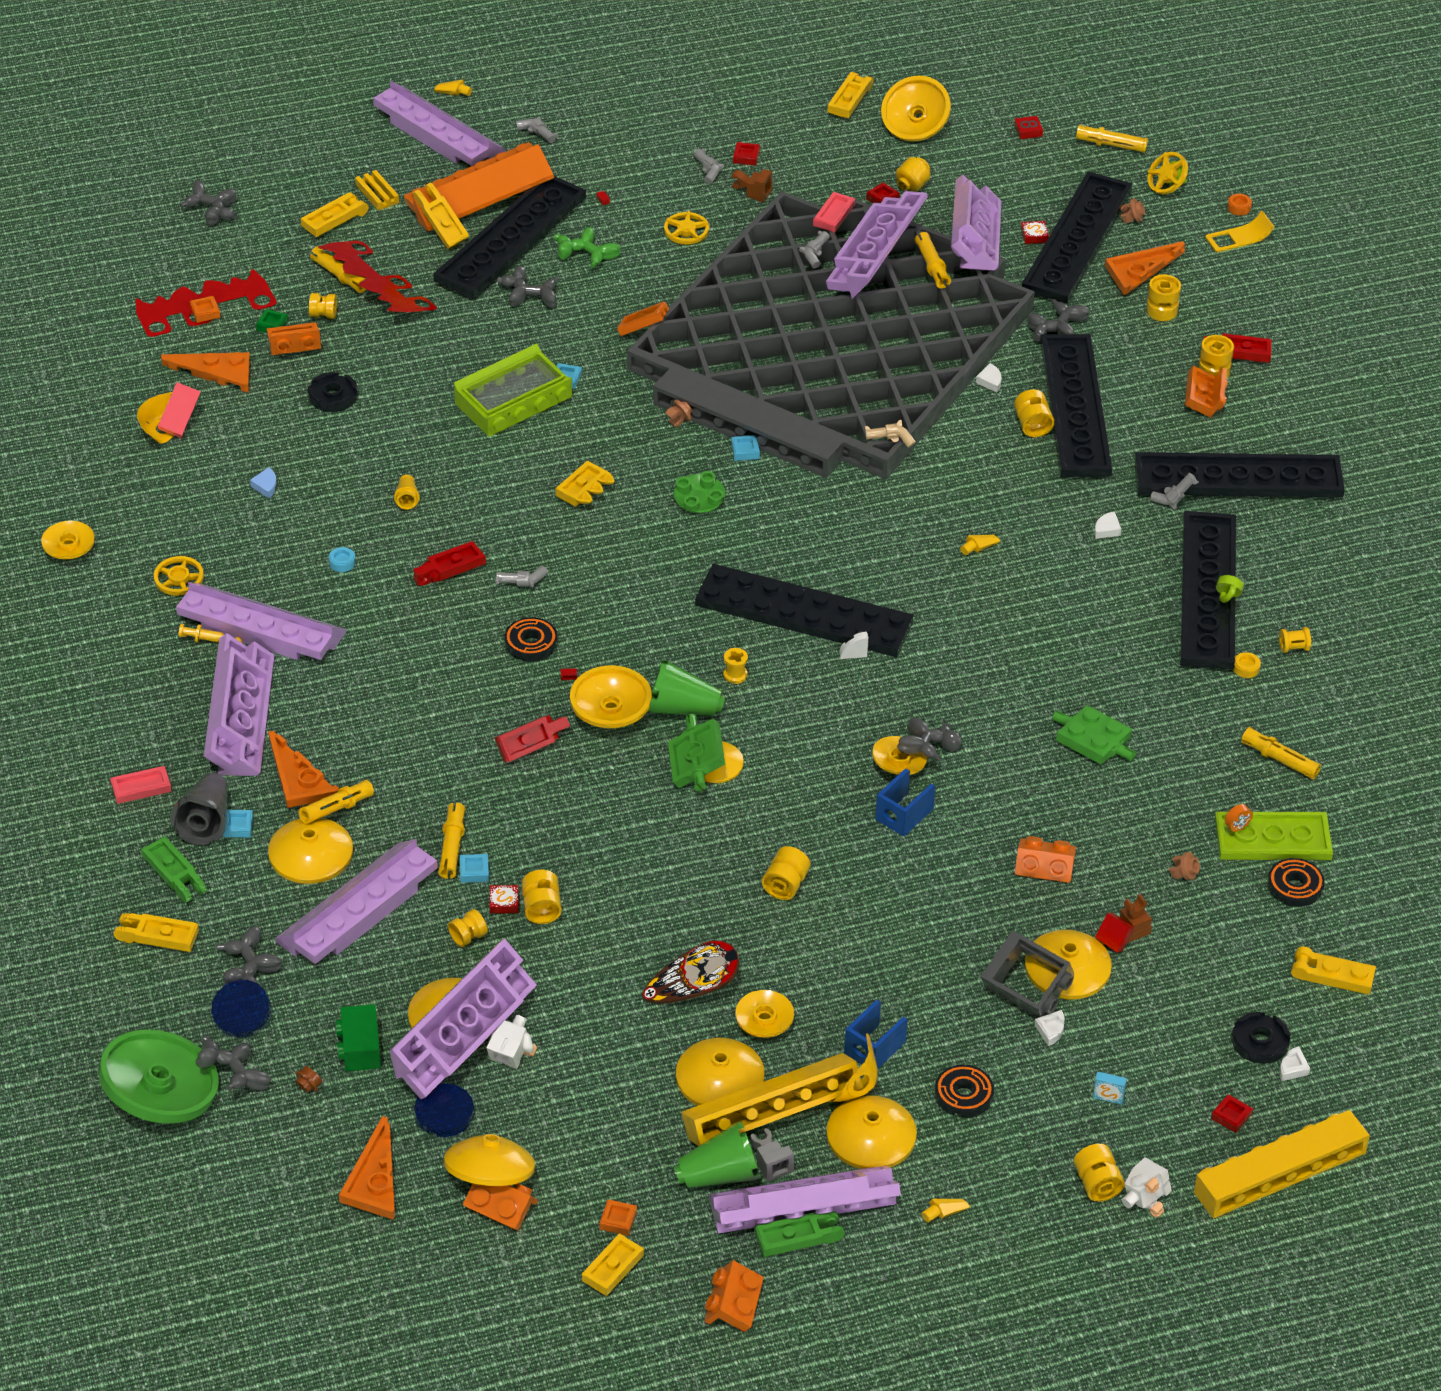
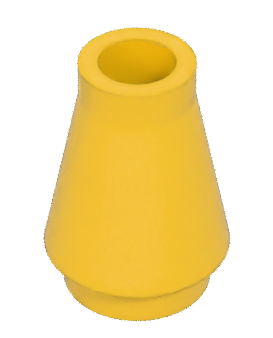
M403 475L399 479V484L394 494V501L400 508L409 510L418 504L420 496L414 478L411 475Z

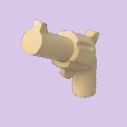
M902 420L895 424H887L883 428L870 429L868 426H865L867 440L887 437V440L891 439L892 442L896 443L900 437L908 448L916 442L910 433L902 427Z

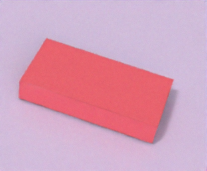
M833 192L813 219V226L835 233L855 206V198Z
M177 382L159 422L158 429L182 438L201 391Z
M165 766L110 778L117 804L172 792Z

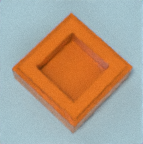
M214 296L190 301V308L196 323L220 318V310Z
M608 1199L599 1223V1229L629 1236L637 1214V1206Z

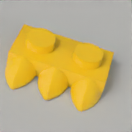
M586 461L555 488V496L575 507L578 504L592 503L590 494H602V485L614 484V478L608 471Z

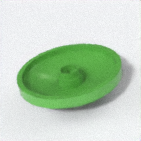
M136 1030L118 1036L105 1048L98 1069L100 1084L104 1092L118 1107L135 1117L156 1123L186 1122L205 1113L214 1101L219 1078L214 1064L205 1069L196 1065V1059L202 1050L200 1047L179 1035L160 1030Z

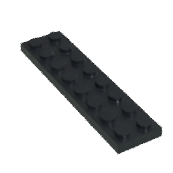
M1088 171L1023 280L1022 287L1034 291V295L1068 303L1121 211V206L1125 204L1132 192L1133 183Z
M556 176L553 179L529 188L433 273L434 282L474 299L586 198V190Z
M1091 334L1041 335V348L1050 409L1054 418L1053 430L1060 477L1112 476V463Z
M1135 452L1134 457L1137 492L1139 495H1151L1153 491L1165 494L1164 489L1166 487L1177 486L1188 473H1191L1199 483L1192 484L1184 492L1185 495L1344 497L1345 489L1339 455Z
M1184 511L1180 665L1234 669L1236 597H1232L1228 602L1222 603L1219 599L1220 593L1216 590V584L1220 576L1231 575L1236 577L1235 514Z
M712 564L695 598V606L842 644L844 642L846 644L853 639L857 633L867 632L868 650L893 657H898L914 614L717 564Z

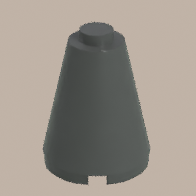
M216 773L204 775L174 805L170 814V823L173 828L175 826L178 832H180L178 836L184 841L204 846L208 845L211 841L219 840L223 836L227 823L228 784L225 778Z

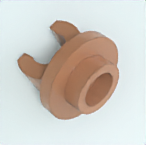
M1133 198L1130 200V204L1121 206L1123 212L1121 217L1124 223L1132 222L1134 219L1138 222L1143 220L1145 208L1141 201L1138 202Z
M677 399L673 401L674 406L665 412L671 418L669 422L674 427L681 425L684 419L688 422L692 419L691 407L687 402H680Z
M1185 852L1182 856L1173 857L1176 867L1169 868L1172 877L1175 879L1184 877L1186 880H1194L1200 870L1198 858L1192 852Z

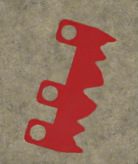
M333 242L317 247L334 252V259L345 261L343 264V271L345 273L366 277L365 280L359 283V286L382 294L378 299L392 303L387 311L418 312L437 309L425 297L405 298L396 290L412 288V285L400 275L381 276L358 255L373 253V250L364 242ZM352 244L363 245L367 250L358 251L352 247ZM390 279H401L405 282V285H395ZM415 300H424L430 304V307H420L415 303Z
M251 269L247 280L232 277L230 285L221 281L206 280L201 294H197L183 286L173 292L169 300L157 296L153 304L144 303L137 298L135 303L136 314L146 334L154 337L171 331V326L166 316L182 313L189 326L210 322L211 320L196 323L190 320L189 317L192 314L190 301L214 296L216 303H221L246 296L252 308L256 310L274 306L277 301L266 280L255 270ZM266 295L270 298V302L266 305H258L254 302V299L257 296ZM154 322H161L165 325V328L161 332H152L149 330V326Z

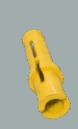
M1079 124L1076 134L1077 140L1095 142L1098 146L1105 144L1145 153L1148 138L1105 130L1104 127L1098 129Z
M921 232L922 240L917 235L915 242L927 264L926 269L930 276H933L938 288H946L943 281L945 280L948 286L951 283V279L946 272V264L940 259L930 239V235L927 232Z
M315 247L311 251L317 255L316 257L310 254L311 260L317 262L338 277L339 282L351 286L358 293H363L366 290L359 286V283L366 278L345 273L343 271V263L334 259L331 254L323 249Z
M1248 727L1242 736L1241 742L1258 750L1262 756L1266 758L1271 757L1312 780L1320 772L1321 764L1282 745L1273 736L1267 737L1251 727Z
M364 780L351 787H341L337 793L322 798L308 806L301 807L298 811L299 817L304 824H309L342 808H352L356 805V802L373 796V786L368 780ZM351 794L353 795V796L350 797V798H347V799H345V800H342V798H344V797H346V796H348V795H351ZM330 804L329 807L320 810L321 807Z
M454 803L448 805L447 820L442 827L444 840L438 874L445 879H448L449 870L451 871V879L457 873L460 840L465 832L463 820L466 808L461 803H456L455 811H453Z

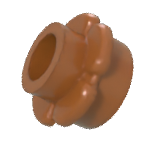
M304 1066L301 1071L295 1072L298 1077L295 1082L306 1093H309L310 1090L318 1092L317 1087L323 1081L315 1071L308 1066Z

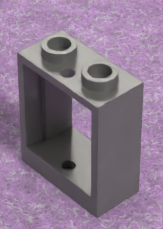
M1012 930L981 975V979L985 988L1040 1018L1047 1015V1013L1051 1014L1058 1004V997L1063 990H1067L1073 983L1074 971L1070 962ZM1022 952L1058 972L1038 1004L1001 984Z

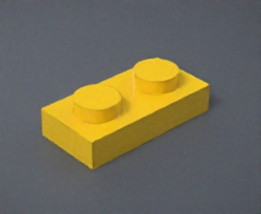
M619 1233L582 1273V1281L607 1296L644 1256V1248Z

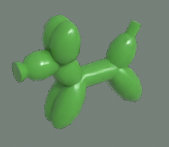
M592 227L585 228L581 239L571 240L560 233L554 237V240L559 244L558 258L562 260L569 258L573 250L584 249L591 253L590 259L592 263L590 266L594 268L602 260H611L620 255L621 247L618 244L606 243L599 247L593 244L594 230Z

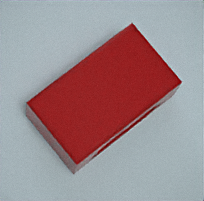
M605 191L596 193V197L602 206L610 203V198Z
M577 668L560 669L561 680L577 679Z

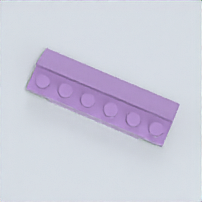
M390 81V88L373 98L374 106L390 115L391 124L454 163L463 160L467 164L474 166L477 162L488 160L499 153L506 152L504 147L395 82Z
M964 175L956 179L951 248L958 257H961L960 268L996 270L999 265L1002 201L986 185L979 190Z
M905 191L900 198L885 197L881 203H873L834 258L836 268L826 280L827 288L842 292L850 291L851 298L853 299L870 282L927 199V193Z
M188 582L189 590L176 606L177 615L201 622L202 629L222 632L223 634L228 633L234 638H241L242 643L249 645L255 641L268 651L298 660L301 654L321 660L328 649H335L346 633L344 628L199 583Z
M228 633L219 638L204 757L219 766V775L257 776L261 772L274 654L255 641L246 646Z
M417 839L397 843L275 938L276 943L295 957L301 953L314 964L330 952L338 955L418 892V883L438 868L437 860L417 847Z
M505 938L390 1050L396 1079L402 1077L420 1099L425 1098L444 1078L450 1076L524 1001L523 999L537 986L519 965L523 959Z
M880 1166L708 1195L719 1234L755 1228L757 1225L778 1220L798 1218L813 1212L814 1214H822L835 1211L837 1214L895 1205V1196L901 1195L899 1183L893 1180L892 1169L888 1166Z

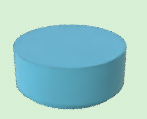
M339 547L330 552L329 565L334 571L347 572L354 568L356 563L355 553L351 549Z

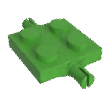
M1088 705L1073 717L1059 710L1053 714L1052 720L1063 725L1057 732L1056 741L1101 765L1108 758L1115 755H1120L1130 762L1134 760L1136 751L1124 746V743L1131 738L1132 728Z
M689 714V717H685L686 731L668 742L672 779L678 788L694 781V789L696 791H703L702 788L706 789L705 775L725 765L720 724L713 718L697 725V716Z

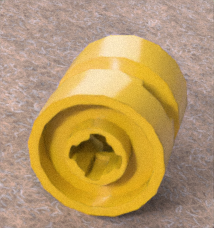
M1162 274L1154 276L1150 280L1146 312L1151 318L1158 321H1169L1177 316L1181 283L1176 277Z
M1210 335L1204 338L1201 343L1198 368L1214 376L1221 368L1227 370V379L1231 371V360L1234 351L1233 342L1222 335Z
M1031 389L1019 394L1014 401V408L1024 433L1029 437H1041L1049 433L1054 426V418L1044 393Z
M791 846L780 848L762 877V886L765 891L780 900L792 899L800 887V882L803 881L810 869L811 863L809 858L797 848Z
M535 870L525 875L522 879V892L526 918L536 924H548L558 919L562 913L558 877L548 870Z
M1089 1145L1079 1151L1074 1157L1073 1163L1091 1200L1102 1202L1114 1198L1121 1193L1125 1186V1181L1107 1145Z

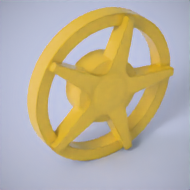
M1164 152V154L1160 155L1147 171V180L1150 188L1162 195L1177 190L1185 181L1188 173L1186 159L1177 152ZM1170 157L1180 158L1179 161L1173 164L1169 163ZM1163 161V165L1159 169H1156L1157 166ZM1182 165V173L1177 181V169ZM1153 175H1158L1159 178L1156 186L1153 183ZM1172 181L1175 183L1167 189H1160L1164 183H1171Z
M690 211L681 212L666 219L664 233L668 239L675 243L695 244L708 236L709 223L699 214ZM690 218H691V219L698 220V221H700V222H694V221L690 220ZM669 225L677 227V230L672 234L668 230ZM705 227V231L698 236L696 229ZM679 235L682 236V237H691V236H692L693 238H679V237H677V236H679Z
M186 556L168 558L162 561L154 571V582L159 591L175 596L187 593L189 587H186L185 584L188 581L196 580L195 583L202 584L204 579L201 564L195 559ZM173 563H182L181 565L174 566L170 569L165 568L166 566ZM187 563L196 567L199 573H189V570L186 568ZM160 572L168 576V580L163 584L158 579ZM174 585L180 586L181 589H171L169 587Z

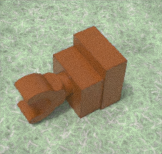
M763 169L761 173L754 172L751 177L740 170H735L731 175L732 178L738 179L734 181L732 187L735 189L746 188L747 198L765 202L773 190L772 171Z
M1141 894L1137 895V900L1134 903L1126 899L1124 901L1126 908L1121 909L1120 918L1135 927L1127 942L1129 943L1151 934L1152 918L1145 911L1147 902Z

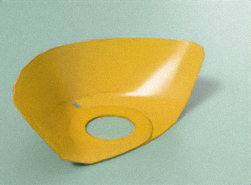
M172 392L149 398L138 408L137 412L138 422L142 429L160 444L168 442L174 436L169 433H159L156 431V427L159 425Z
M866 1033L869 1053L865 1062L848 1080L841 1095L828 1102L856 1099L867 1094L875 1087L878 1078V1068L869 1034ZM864 1075L861 1079L863 1089L854 1090V1082L858 1077Z

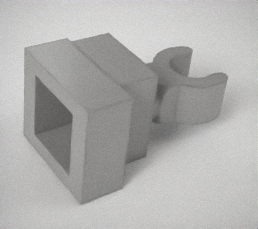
M767 1128L764 1129L765 1139L759 1140L754 1134H751V1145L757 1150V1166L767 1182L794 1172V1153L789 1146L782 1148L777 1140L772 1142L771 1131Z

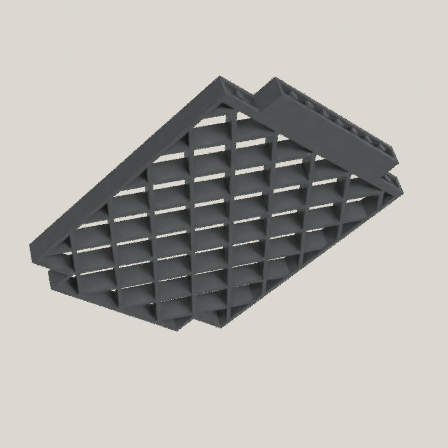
M781 191L669 307L666 315L663 316L664 319L652 324L627 350V370L656 382L653 385V405L668 410L674 406L673 401L676 399L680 402H687L692 409L691 421L730 438L756 435L759 450L824 478H827L844 461L887 479L1033 311L1035 292L1003 279L1006 259L1000 256L999 265L996 270L960 268L961 257H958L951 248L952 237L911 221L890 253L915 250L917 256L891 260L887 256L867 284L885 282L887 289L861 292L853 299L851 298L850 291H845L846 295L817 299L814 292L831 290L827 288L826 280L836 268L834 258L849 237L837 239L834 232L813 226V219L822 207ZM855 199V206L835 233L855 230L871 205ZM819 230L821 232L825 231L829 234L830 238L822 246V254L817 258L821 263L833 261L835 268L806 272L804 265H810V263L806 259L805 254L799 251V248L805 247L808 243L796 245L794 239L818 236ZM927 232L940 259L946 264V272L967 271L969 277L951 279L949 286L944 280L946 288H938L933 276H930L926 269L927 264L915 242V237L918 235L920 240H922L920 233ZM782 241L783 247L755 251L753 248L754 244ZM792 267L794 273L764 277L762 271ZM751 273L752 276L751 280L722 283L721 280L722 277ZM926 276L928 283L903 287H900L898 280ZM802 294L805 300L775 305L773 298ZM979 298L981 304L953 308L950 301ZM761 300L763 307L733 311L731 304ZM937 303L940 310L911 314L909 307ZM719 306L721 313L690 317L689 314L691 310ZM895 309L898 314L897 317L869 320L867 313ZM854 315L857 322L827 326L825 320ZM812 321L815 326L814 329L786 333L783 327L784 325ZM990 325L993 332L965 336L962 329ZM771 328L773 335L743 339L741 334L743 331ZM949 331L951 338L923 342L920 335ZM722 334H729L731 341L700 345L698 339ZM907 337L910 344L881 348L878 341ZM687 340L689 347L658 351L656 347L660 343ZM865 343L868 350L838 354L836 347ZM823 349L826 356L796 361L793 353ZM780 355L784 363L753 367L751 362L752 359ZM961 359L963 364L962 367L934 370L932 365L934 362ZM739 362L742 368L710 373L708 366ZM919 365L921 373L892 377L889 369ZM691 368H697L698 373L695 372V371H692V370H690V369H691ZM877 371L879 379L850 383L847 375ZM834 377L837 385L807 389L804 382ZM792 384L795 391L764 396L761 388ZM750 390L751 395L742 391ZM930 393L933 401L904 405L901 397ZM888 400L891 408L861 412L858 404ZM846 406L848 414L818 418L815 410ZM803 412L804 417L799 416V415L794 414V413ZM902 420V427L910 433L916 442L908 448L900 437L896 443L892 442L891 439L867 440L865 426H868L870 429L883 428L887 424H895ZM857 435L858 440L849 436Z

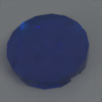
M235 980L224 985L216 993L212 1001L211 1013L216 1025L225 1034L233 1037H246L266 1024L270 1016L271 1003L266 991L258 983L250 980Z
M439 1084L425 1098L420 1099L417 1097L414 1106L416 1122L428 1134L430 1131L436 1133L438 1137L455 1136L466 1130L474 1117L472 1097L465 1089L457 1085Z

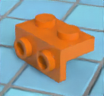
M316 322L267 329L271 355L321 349L320 330Z
M1192 366L1188 371L1185 405L1210 418L1217 410H1221L1226 402L1227 370L1221 368L1214 376Z
M1028 836L1026 839L1021 838L1018 846L1015 874L1069 883L1072 877L1076 846H1071L1069 842L1061 840L1054 841V843L1043 842V839L1034 836Z
M472 1183L463 1206L519 1231L530 1205H536L538 1199L531 1196V1189L519 1183L515 1184L514 1188L509 1185L486 1186Z
M734 1260L724 1268H718L711 1281L714 1285L712 1293L705 1303L707 1312L704 1322L711 1324L720 1318L739 1330L746 1332L751 1328L764 1277Z

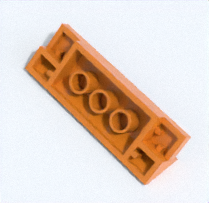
M528 142L520 144L507 152L499 153L488 160L477 162L474 166L456 171L448 177L437 179L432 184H434L440 195L444 196L459 219L553 179L554 174L539 144L533 146ZM424 186L416 188L403 196L405 204L416 213L417 221L429 232L434 228L413 196L414 191L420 190L427 201L431 203L433 200Z

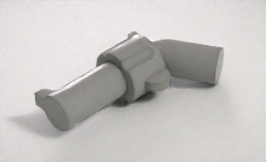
M540 116L536 119L516 121L518 130L528 129V132L541 135L549 143H553L559 137L557 133H552L547 129V125L541 121Z
M704 148L697 149L694 152V156L702 163L703 172L707 173L704 181L707 184H712L719 170L725 168L724 164H719L713 157L707 156Z
M819 230L818 237L814 241L811 240L805 247L799 248V251L805 254L806 259L814 269L820 266L821 262L817 257L821 256L822 246L830 238L829 234L825 231L821 232Z
M1188 473L1177 486L1166 487L1164 489L1165 494L1153 491L1150 501L1170 505L1176 510L1177 503L1185 496L1184 492L1192 484H1198L1199 482L1193 474Z
M541 566L531 574L530 571H518L517 573L497 572L496 584L514 583L520 587H534L535 583L548 574V570Z

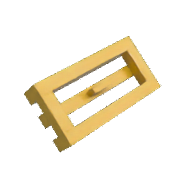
M377 170L372 171L371 176L366 173L363 174L364 178L360 176L355 177V185L378 211L399 203V195ZM367 184H369L374 189V192L370 189V187Z

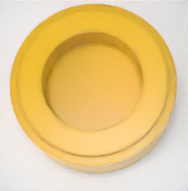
M1240 653L1235 656L1233 671L1243 678L1255 677L1260 671L1261 661L1252 653Z

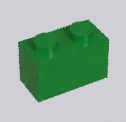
M376 1004L340 1007L341 1019H335L337 1037H343V1042H337L338 1060L345 1061V1072L381 1068Z

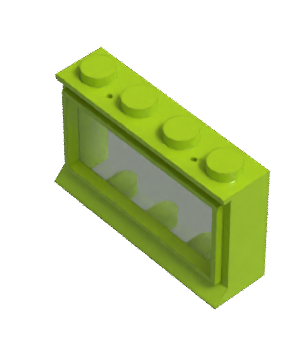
M536 343L454 382L455 404L490 437L571 398L572 378L567 377L541 352Z

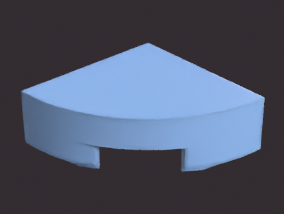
M268 467L250 480L251 487L267 498H270L275 493L276 476L273 470Z

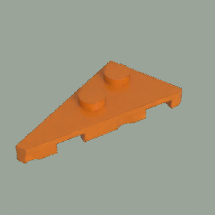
M1182 241L1105 259V268L1123 295H1126L1185 252V244Z
M249 352L161 355L162 365L178 371L181 367L191 370L192 376L208 381H216L224 386L228 383L236 384L241 387V391L249 392Z
M274 731L268 732L287 808L311 804L338 792L339 787L336 785L331 786L324 779V774L319 769L314 768L311 762L299 751L294 752L287 746V741L281 735L276 734Z
M382 1116L339 1194V1202L394 1219L390 1123L388 1122V1117Z

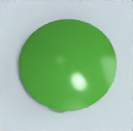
M704 471L701 474L679 477L674 488V498L677 504L687 511L706 513L715 510L723 503L725 489L722 483L715 478L713 472Z

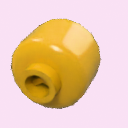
M909 157L896 170L897 185L903 191L918 192L930 180L929 164L920 157Z

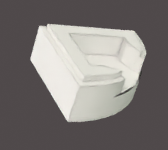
M990 363L976 376V383L997 393L1001 387V373L997 367Z
M1115 512L1107 513L1098 519L1095 526V539L1121 536V527Z
M867 632L857 633L846 644L844 642L840 647V658L867 657Z
M1062 1010L1035 1019V1027L1048 1046L1057 1042L1063 1034L1065 1018Z
M1299 1046L1289 1050L1283 1058L1279 1071L1281 1081L1309 1075L1310 1067Z

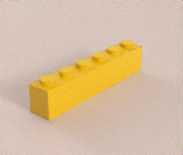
M841 1053L682 1111L688 1140L700 1146L740 1121L744 1125V1128L739 1129L741 1134L836 1099L841 1095L848 1080L857 1071V1062ZM860 1077L856 1079L853 1085L856 1091L863 1089Z
M1350 1110L1340 1114H1333L1322 1122L1314 1125L1309 1124L1291 1135H1283L1265 1146H1257L1239 1157L1234 1156L1213 1168L1207 1167L1196 1176L1194 1194L1214 1219L1366 1154L1370 1135Z

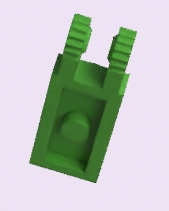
M166 836L141 849L142 857L168 886L175 890L177 896L184 903L192 900L190 891L185 887L184 883L190 881L193 889L200 895L206 892V886L196 873V869Z
M835 1211L822 1214H814L813 1212L804 1214L802 1217L778 1220L755 1227V1235L763 1257L822 1243L830 1244L837 1242L844 1237L845 1232L843 1227L834 1226L839 1222L838 1214Z

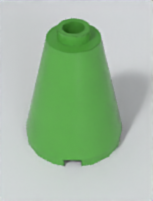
M662 659L658 671L659 674L653 687L648 712L678 715L694 714L696 716L714 717L715 712L721 713L725 697L720 696V689L675 664Z
M743 1122L735 1123L678 1159L679 1165L674 1167L679 1183L685 1182L687 1188L761 1179L759 1172L753 1174L752 1171L757 1168V1163L746 1132L741 1134L739 1132V1129L744 1128Z

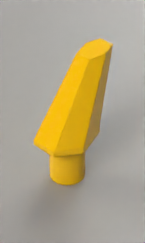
M461 79L440 83L434 88V92L455 96L461 93L470 96L472 88L466 86Z
M968 535L966 543L960 547V550L964 555H968L973 550L978 553L983 549L998 544L1000 539L995 535Z
M932 1199L929 1202L930 1207L924 1210L921 1216L924 1221L929 1223L937 1216L943 1219L949 1215L969 1209L970 1206L963 1199Z

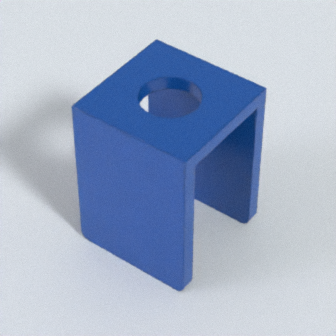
M904 769L877 794L875 820L902 836L909 833L933 810L935 785L930 784L905 808L898 804L908 794L910 770ZM890 810L893 811L897 820L890 818L887 813Z
M879 1000L874 1001L845 1030L844 1053L860 1064L865 1062L869 1053L866 1033H872L880 1024L881 1002ZM902 1017L876 1043L872 1042L877 1068L881 1067L906 1042L907 1018ZM861 1045L865 1049L867 1055L862 1054L857 1049V1046Z

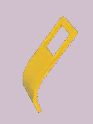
M1261 211L1250 223L1241 227L1207 234L1206 239L1215 252H1222L1262 241L1272 232L1275 226L1266 214ZM1228 234L1235 243L1218 247L1213 237Z

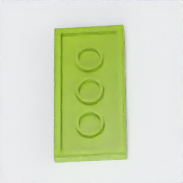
M1215 812L1214 819L1220 860H1284L1288 858L1332 860L1333 850L1327 812H1253L1250 823L1237 832L1231 831L1225 824V817L1228 812Z

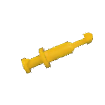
M180 624L178 636L195 637V642L198 643L200 639L219 643V638L224 634L222 632L202 629V625L199 624L197 629L185 627V624ZM236 637V638H235V639H237L238 641H240V642L242 643L241 638H239V637Z

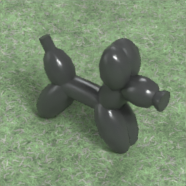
M196 180L193 183V194L180 203L181 208L196 206L199 203L211 205L212 207L207 210L205 215L208 225H216L220 218L227 220L231 218L235 220L237 218V212L227 208V206L235 202L236 191L234 189H226L219 192L215 197L205 194L204 184L200 180Z
M522 265L515 268L513 276L505 275L502 278L498 276V285L502 284L505 287L514 286L509 296L510 306L516 307L522 304L526 295H539L547 307L554 308L556 306V296L553 290L556 285L555 283L559 280L558 277L555 276L552 280L545 281L541 286L527 285L525 282L527 277L526 270Z
M1053 299L1051 303L1060 315L1056 321H1045V318L1038 313H1031L1028 316V326L1034 331L1033 339L1040 341L1041 335L1055 331L1057 334H1074V329L1067 321L1080 322L1086 320L1089 317V308L1083 305L1068 307L1066 304Z
M910 718L907 729L911 735L901 737L897 749L905 754L921 752L927 758H934L940 761L941 756L937 754L936 749L930 742H940L944 749L953 752L959 750L962 737L957 732L951 730L952 727L949 723H944L939 729H930L923 720Z
M254 926L249 928L243 934L241 941L231 940L225 944H217V950H225L230 954L241 953L246 961L242 968L234 967L224 973L223 981L226 987L236 988L243 985L245 989L250 990L251 994H255L259 991L257 980L254 977L256 972L270 973L281 968V959L276 955L267 953L256 956L253 952V949L261 939L260 927Z
M204 1036L201 1039L203 1049L198 1054L196 1065L203 1069L211 1067L215 1062L229 1065L234 1075L231 1077L230 1084L226 1087L228 1091L239 1089L243 1086L260 1091L269 1087L271 1077L267 1073L256 1069H245L242 1064L250 1053V1045L248 1043H241L235 1046L232 1052H229L227 1050H219L217 1043L211 1040L210 1036Z

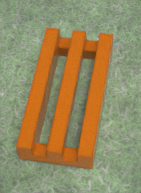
M660 302L624 316L617 330L623 336L660 322L664 319L663 316L666 315L669 307L666 302Z

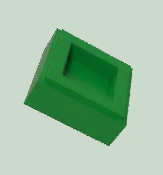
M265 309L256 323V331L267 333L268 328L286 326L289 322V314Z

